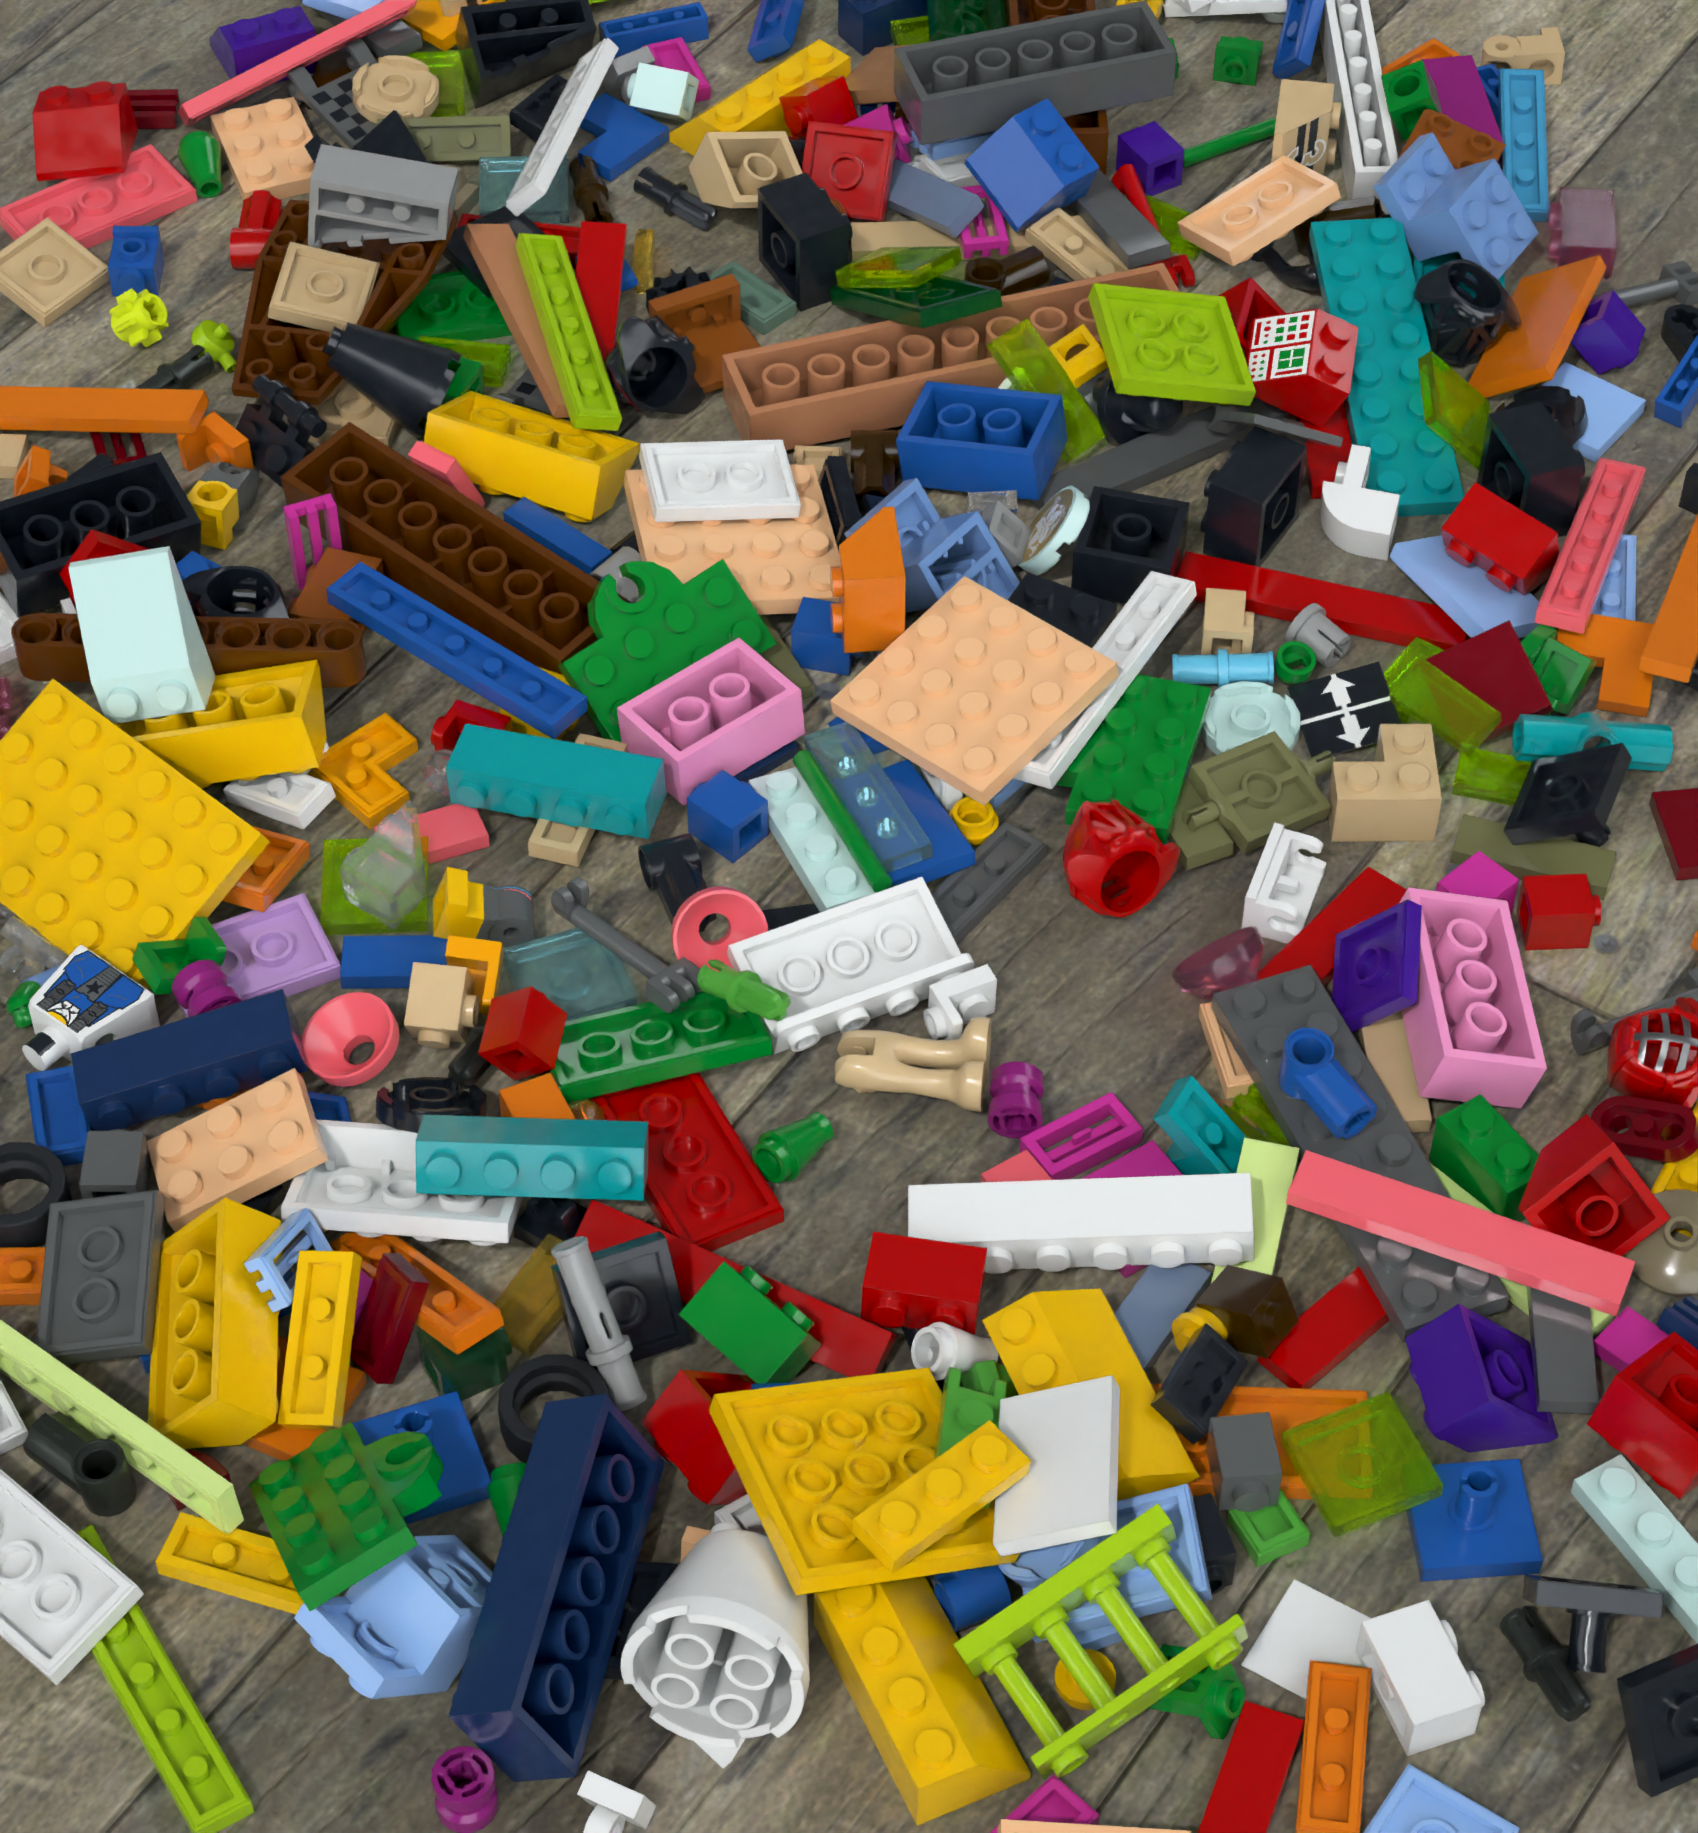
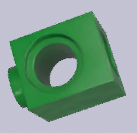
M1423 60L1381 76L1389 114L1403 141L1409 139L1424 110L1431 109L1442 113L1437 88Z

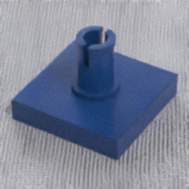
M458 1391L352 1423L365 1445L385 1436L405 1431L423 1433L427 1435L442 1460L444 1471L437 1485L442 1496L426 1508L405 1516L404 1519L407 1524L489 1499L486 1488L491 1483V1479Z
M1520 1459L1402 1467L1400 1483L1421 1582L1540 1574L1543 1559Z

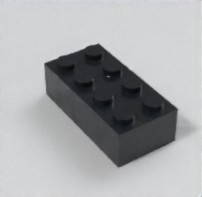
M161 452L0 501V587L17 618L61 604L60 600L69 598L70 593L59 573L91 529L148 549L170 546L176 564L191 551L200 555L201 520Z

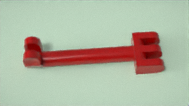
M1132 164L1121 166L1113 175L1111 182L1124 196L1126 194L1127 199L1161 234L1134 166ZM1186 254L1173 256L1143 266L1164 263L1177 287L1178 279L1176 274L1179 275L1184 288L1195 285V275Z

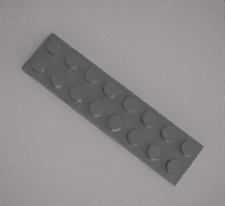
M1311 965L1220 991L1212 995L1211 1009L1289 1145L1300 1148L1298 1159L1300 1163L1305 1151L1308 1150L1450 1198ZM1315 1028L1327 1034L1334 1044V1058L1377 1106L1375 1118L1359 1134L1348 1140H1345L1343 1137L1336 1138L1304 1100L1290 1097L1282 1090L1279 1085L1278 1074L1285 1041L1294 1030ZM1333 1220L1403 1343L1406 1342L1405 1337L1457 1304H1461L1483 1317L1506 1310L1509 1295L1498 1276Z

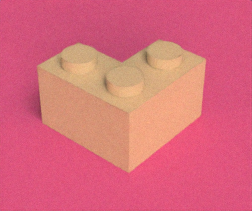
M1380 724L1374 761L1333 762L1328 801L1332 805L1328 815L1331 842L1435 841L1442 796L1431 724Z

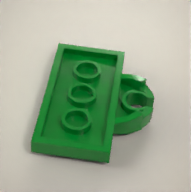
M723 559L684 584L669 569L654 562L631 561L619 566L623 577L632 580L637 585L639 592L637 601L635 603L623 601L617 594L616 580L610 574L605 575L598 582L591 601L587 603L589 624L598 640L558 665V668L573 689L587 696V713L603 738L621 742L617 707L737 638L742 639L759 655L777 643Z
M1137 674L1056 783L1058 786L1073 787L1065 810V824L1072 825L1077 812L1085 801L1091 803L1111 802L1112 799H1115L1121 805L1137 814L1142 820L1150 823L1155 828L1156 835L1161 843L1166 844L1210 705L1211 688Z
M349 1422L339 1429H330L315 1438L310 1447L292 1458L269 1465L261 1472L259 1478L248 1484L293 1584L309 1611L314 1610L418 1545L404 1517L426 1508L442 1496L437 1485L444 1471V1464L427 1435L423 1433L405 1431L385 1436L365 1445L352 1422Z

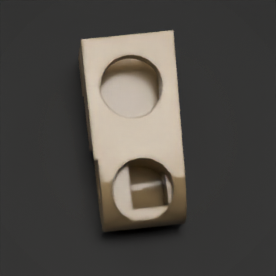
M1558 27L1540 28V35L1517 36V38L1507 35H1495L1487 38L1483 43L1481 66L1494 63L1499 71L1500 68L1544 70L1545 85H1561L1565 51Z

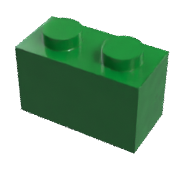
M1481 1094L1437 1117L1429 1159L1433 1164L1494 1214L1518 1222L1526 1219L1518 1207L1539 1155Z
M723 1261L679 1315L757 1384L790 1383L822 1345L808 1332L815 1323L790 1301L782 1309L766 1296L773 1286L751 1267L746 1265L741 1272H738Z

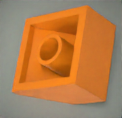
M894 506L883 507L839 545V566L830 567L832 597H839V603H830L832 633L842 634L844 653L882 651L902 633H905L906 575Z

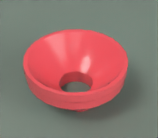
M709 887L696 892L679 907L671 928L672 947L678 960L685 957L699 968L706 965L719 972L709 966V960L716 959L733 968L727 956L728 945L767 932L768 924L760 907L747 894L729 887ZM713 913L724 915L728 920L726 934L716 941L702 939L699 934L701 921Z
M352 992L337 996L320 1007L306 1025L302 1036L306 1064L317 1077L330 1085L347 1087L364 1083L377 1076L393 1058L399 1043V1026L389 1006L381 998L371 993ZM365 1042L375 1044L374 1052L367 1061L358 1065L349 1063L350 1054L358 1045Z

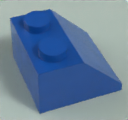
M1048 98L1011 117L974 151L964 163L1016 233L1034 224L1055 208H1063L1085 196L1100 168Z

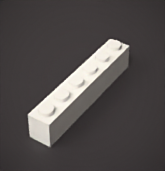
M1250 1173L908 1185V1237L987 1248L985 1272L990 1274H1002L1011 1269H1041L1046 1272H1059L1070 1267H1098L1103 1270H1116L1124 1267L1126 1264L1155 1265L1160 1268H1174L1187 1263H1212L1218 1266L1235 1265L1239 1262L1254 1261Z

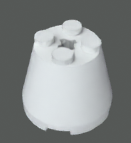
M718 1523L712 1527L709 1535L700 1539L692 1547L630 1629L621 1656L620 1667L624 1684H632L640 1696L652 1707L649 1716L651 1719L667 1730L692 1741L695 1740L727 1748H737L741 1738H753L770 1733L779 1738L794 1726L801 1715L810 1681L807 1594L795 1596L767 1536L742 1530L732 1523Z

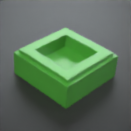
M1281 1488L1277 1505L1266 1506L1253 1512H1243L1237 1509L1228 1510L1227 1523L1256 1567H1260L1309 1545L1310 1532Z

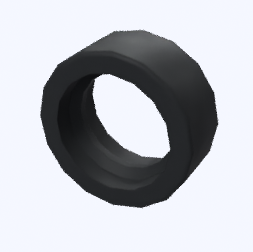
M8 1142L0 1145V1185L16 1179H33L45 1183L49 1191L44 1199L30 1210L17 1214H0V1248L41 1246L46 1243L50 1203L72 1201L62 1162L48 1148L30 1142Z
M545 1354L524 1361L508 1374L499 1390L498 1415L500 1432L507 1449L521 1462L527 1463L536 1430L528 1428L521 1421L520 1410L532 1398L549 1391H566L580 1397L606 1394L609 1397V1391L602 1375L587 1361L567 1354Z

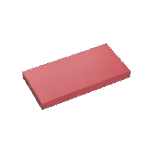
M149 144L131 152L125 173L69 178L1 207L0 226L15 241L48 217L86 249H89L112 239L113 226H142L198 200L196 189L152 144Z

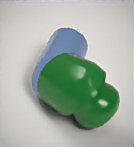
M61 964L23 980L7 1000L6 1012L7 1015L12 1014L16 1027L25 1029L33 1025L28 1008L30 999Z

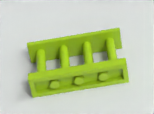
M1158 1503L953 1644L961 1660L974 1678L984 1671L988 1675L995 1674L1044 1745L1043 1749L1030 1757L1043 1780L1053 1773L1058 1778L1072 1773L1088 1759L1089 1755L1086 1750L1207 1666L1210 1665L1213 1670L1220 1669L1233 1661L1243 1651L1240 1643L1246 1640L1248 1636L1245 1623L1238 1613L1219 1625L1168 1554L1171 1551L1169 1544L1177 1538L1173 1523ZM1138 1565L1142 1570L1148 1568L1199 1639L1169 1661L1118 1590L1121 1584L1118 1579ZM1087 1600L1091 1605L1098 1604L1148 1675L1119 1696L1115 1695L1067 1626L1070 1620L1067 1614ZM1036 1635L1039 1640H1048L1096 1710V1712L1066 1733L1015 1660L1019 1655L1016 1649Z

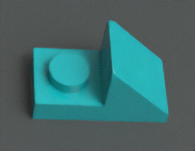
M1192 1075L1177 1079L1153 1117L1155 1122L1173 1140L1165 1155L1183 1175L1236 1173L1244 1137H1247Z

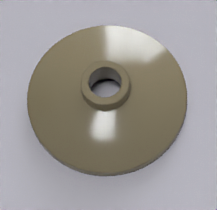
M1682 1189L1658 1192L1653 1195L1671 1219L1628 1251L1624 1257L1635 1261L1633 1274L1652 1290L1675 1297L1698 1295V1192ZM1681 1228L1688 1230L1692 1237L1688 1241L1680 1242L1675 1240L1670 1233L1674 1229Z

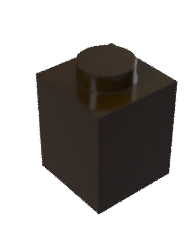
M1227 1265L1195 1302L1197 1307L1210 1311L1220 1319L1227 1330L1228 1336L1226 1341L1236 1351L1263 1358H1268L1299 1321L1282 1277Z

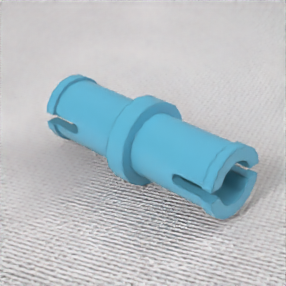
M1217 649V654H1172L1173 681L1194 685L1218 684V688L1240 681L1273 684V651H1268L1267 653L1228 654V649Z

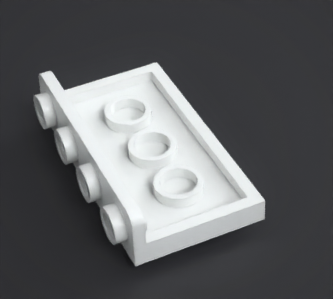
M923 877L728 945L727 956L733 969L737 971L750 970L758 974L762 983L786 993L790 998L791 1004L786 1009L787 1016L783 1020H768L761 1017L771 1038L774 1054L790 1048L794 1052L803 1051L815 1045L823 1036L837 1031L843 1033L859 1030L867 1025L870 1019L889 1013L891 1016L904 1014L912 1010L919 1001L929 998V985L972 970L975 965L969 953L961 954Z
M316 1119L328 1161L294 1177L281 1206V1223L292 1213L307 1207L322 1232L328 1230L356 1232L363 1237H379L385 1234L412 1236L414 1239L424 1242L437 1241L441 1238L468 1240L474 1245L490 1246L496 1243L509 1242L523 1197L416 1193V1138L418 1133L397 1130L385 1124Z

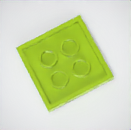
M1093 283L1088 299L1117 394L1211 402L1222 405L1250 406L1256 390L1224 296Z

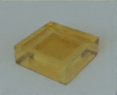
M638 229L633 253V272L639 284L634 287V290H636L637 294H646V290L653 288L656 268L654 229Z

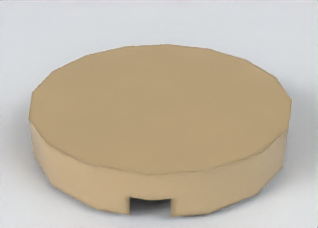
M396 55L378 58V63L369 67L368 62L360 67L353 77V103L362 116L374 123H377V119H384L393 110L400 113L403 118L429 117L439 104V80L436 74L433 75L429 72V66L420 60Z

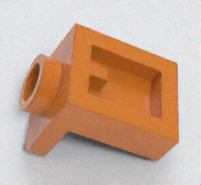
M215 411L201 419L194 434L176 435L182 466L189 472L208 461L212 465L217 461H222L235 467L254 469L249 439Z

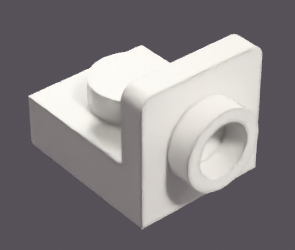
M988 964L929 985L928 1009L924 1010L923 1015L927 1030L934 1040L961 1038L963 1024H968L972 1018L986 1017L995 1013L997 978Z

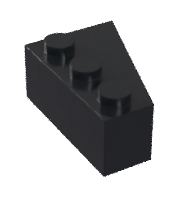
M516 0L461 7L455 38L475 109L577 64L579 59L592 49L596 33V25L589 1Z

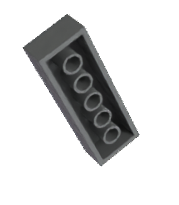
M1144 0L895 48L894 94L920 145L941 143L945 140L970 135H982L987 132L996 131L1014 115L1047 98L1062 118H1067L1072 115L1097 110H1108L1117 106L1149 102L1154 99L1173 96L1177 52L1147 1Z

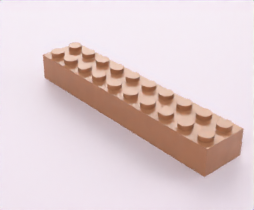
M1164 263L1001 296L1002 307L923 329L887 320L722 355L723 399L742 441L783 440L785 449L791 450L795 449V445L809 446L851 437V430H884L904 426L927 381L998 388L1012 370L1016 368L1024 371L1023 391L1051 394L1074 389L1048 347L1084 324L1103 350L1088 299L1093 283L1180 291ZM1085 344L1073 346L1066 354V361L1088 346Z

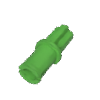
M716 959L709 960L708 963L710 967L719 972L706 965L701 967L697 979L701 991L726 1000L731 1009L739 1013L750 1011L768 1020L781 1021L787 1016L786 1009L791 1004L789 996L778 989L762 983L758 974L750 970L737 971Z

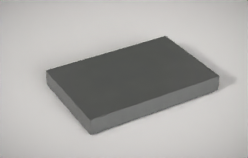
M158 1190L50 1203L36 1345L62 1364L152 1354L165 1201Z

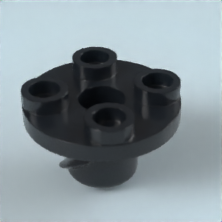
M1109 370L1105 376L1097 379L1093 387L1092 394L1094 401L1097 403L1099 423L1107 442L1112 445L1119 446L1149 432L1169 429L1176 424L1182 413L1183 400L1117 394Z

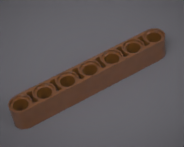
M32 613L20 617L14 622L11 628V635L19 669L24 677L34 681H51L53 678L57 682H91L78 614ZM195 616L215 675L316 659L320 666L322 687H351L358 684L366 675L367 669L361 629L352 621L343 619Z

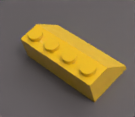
M818 39L789 55L669 132V141L695 156L706 132L786 131L787 136L792 137L790 129L784 120V112L779 97L815 78L844 75L846 79L851 73V57Z
M469 391L429 411L424 436V443L456 458L472 483L478 484L481 491L493 495L509 494L519 498L526 497L542 508L550 507L563 511L566 518L577 522H590L612 509L624 484L625 470L631 469L640 448V443L599 430L574 429L570 421L553 418V416L473 391Z
M316 659L216 675L205 710L115 725L200 788L208 787L213 783L238 779L241 781H252L264 775L277 773H303L311 768L320 766L327 739L320 666Z
M226 1197L161 1242L153 1344L150 1360L147 1424L182 1449L241 1445L276 1422V1414L279 1407L276 1393L277 1364L280 1357V1348L278 1346V1315L280 1310L273 1313L267 1304L274 1296L271 1289L261 1293L257 1287L256 1282L262 1277L261 1272L256 1270L249 1273L244 1263L281 1225V1220ZM283 1251L273 1260L274 1263L282 1256Z
M1101 1288L1031 1292L982 1320L1019 1395L1113 1375L1120 1387L1117 1501L1187 1484L1200 1477L1175 1428L1150 1405L1156 1396V1392Z
M925 1576L814 1593V1626L917 1826L1030 1779L1031 1773L979 1676L975 1678L972 1676L953 1644L959 1639Z

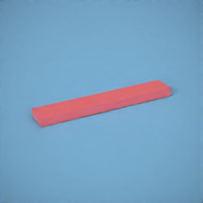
M385 0L181 104L178 113L185 126H191L287 77V72L300 66L305 68L344 48L345 44L355 39H361L410 14L415 8L417 0Z
M1599 458L1538 604L1534 623L1584 634L1643 485L1646 468Z
M1308 1150L1305 1151L1287 1193L1286 1204L1616 1317L1635 1265L1634 1260Z

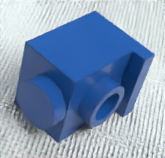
M113 226V244L108 264L113 297H118L131 288L137 294L147 289L149 293L158 296L165 262L159 226Z

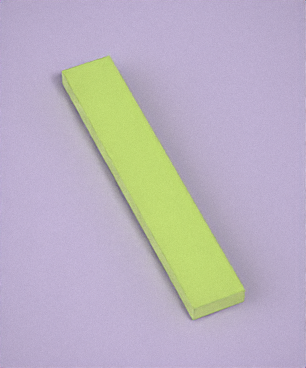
M0 1320L1 1373L55 1412L60 1411L96 1438L110 1439L117 1442L123 1449L130 1466L223 1533L227 1532L230 1534L244 1521L232 1483Z

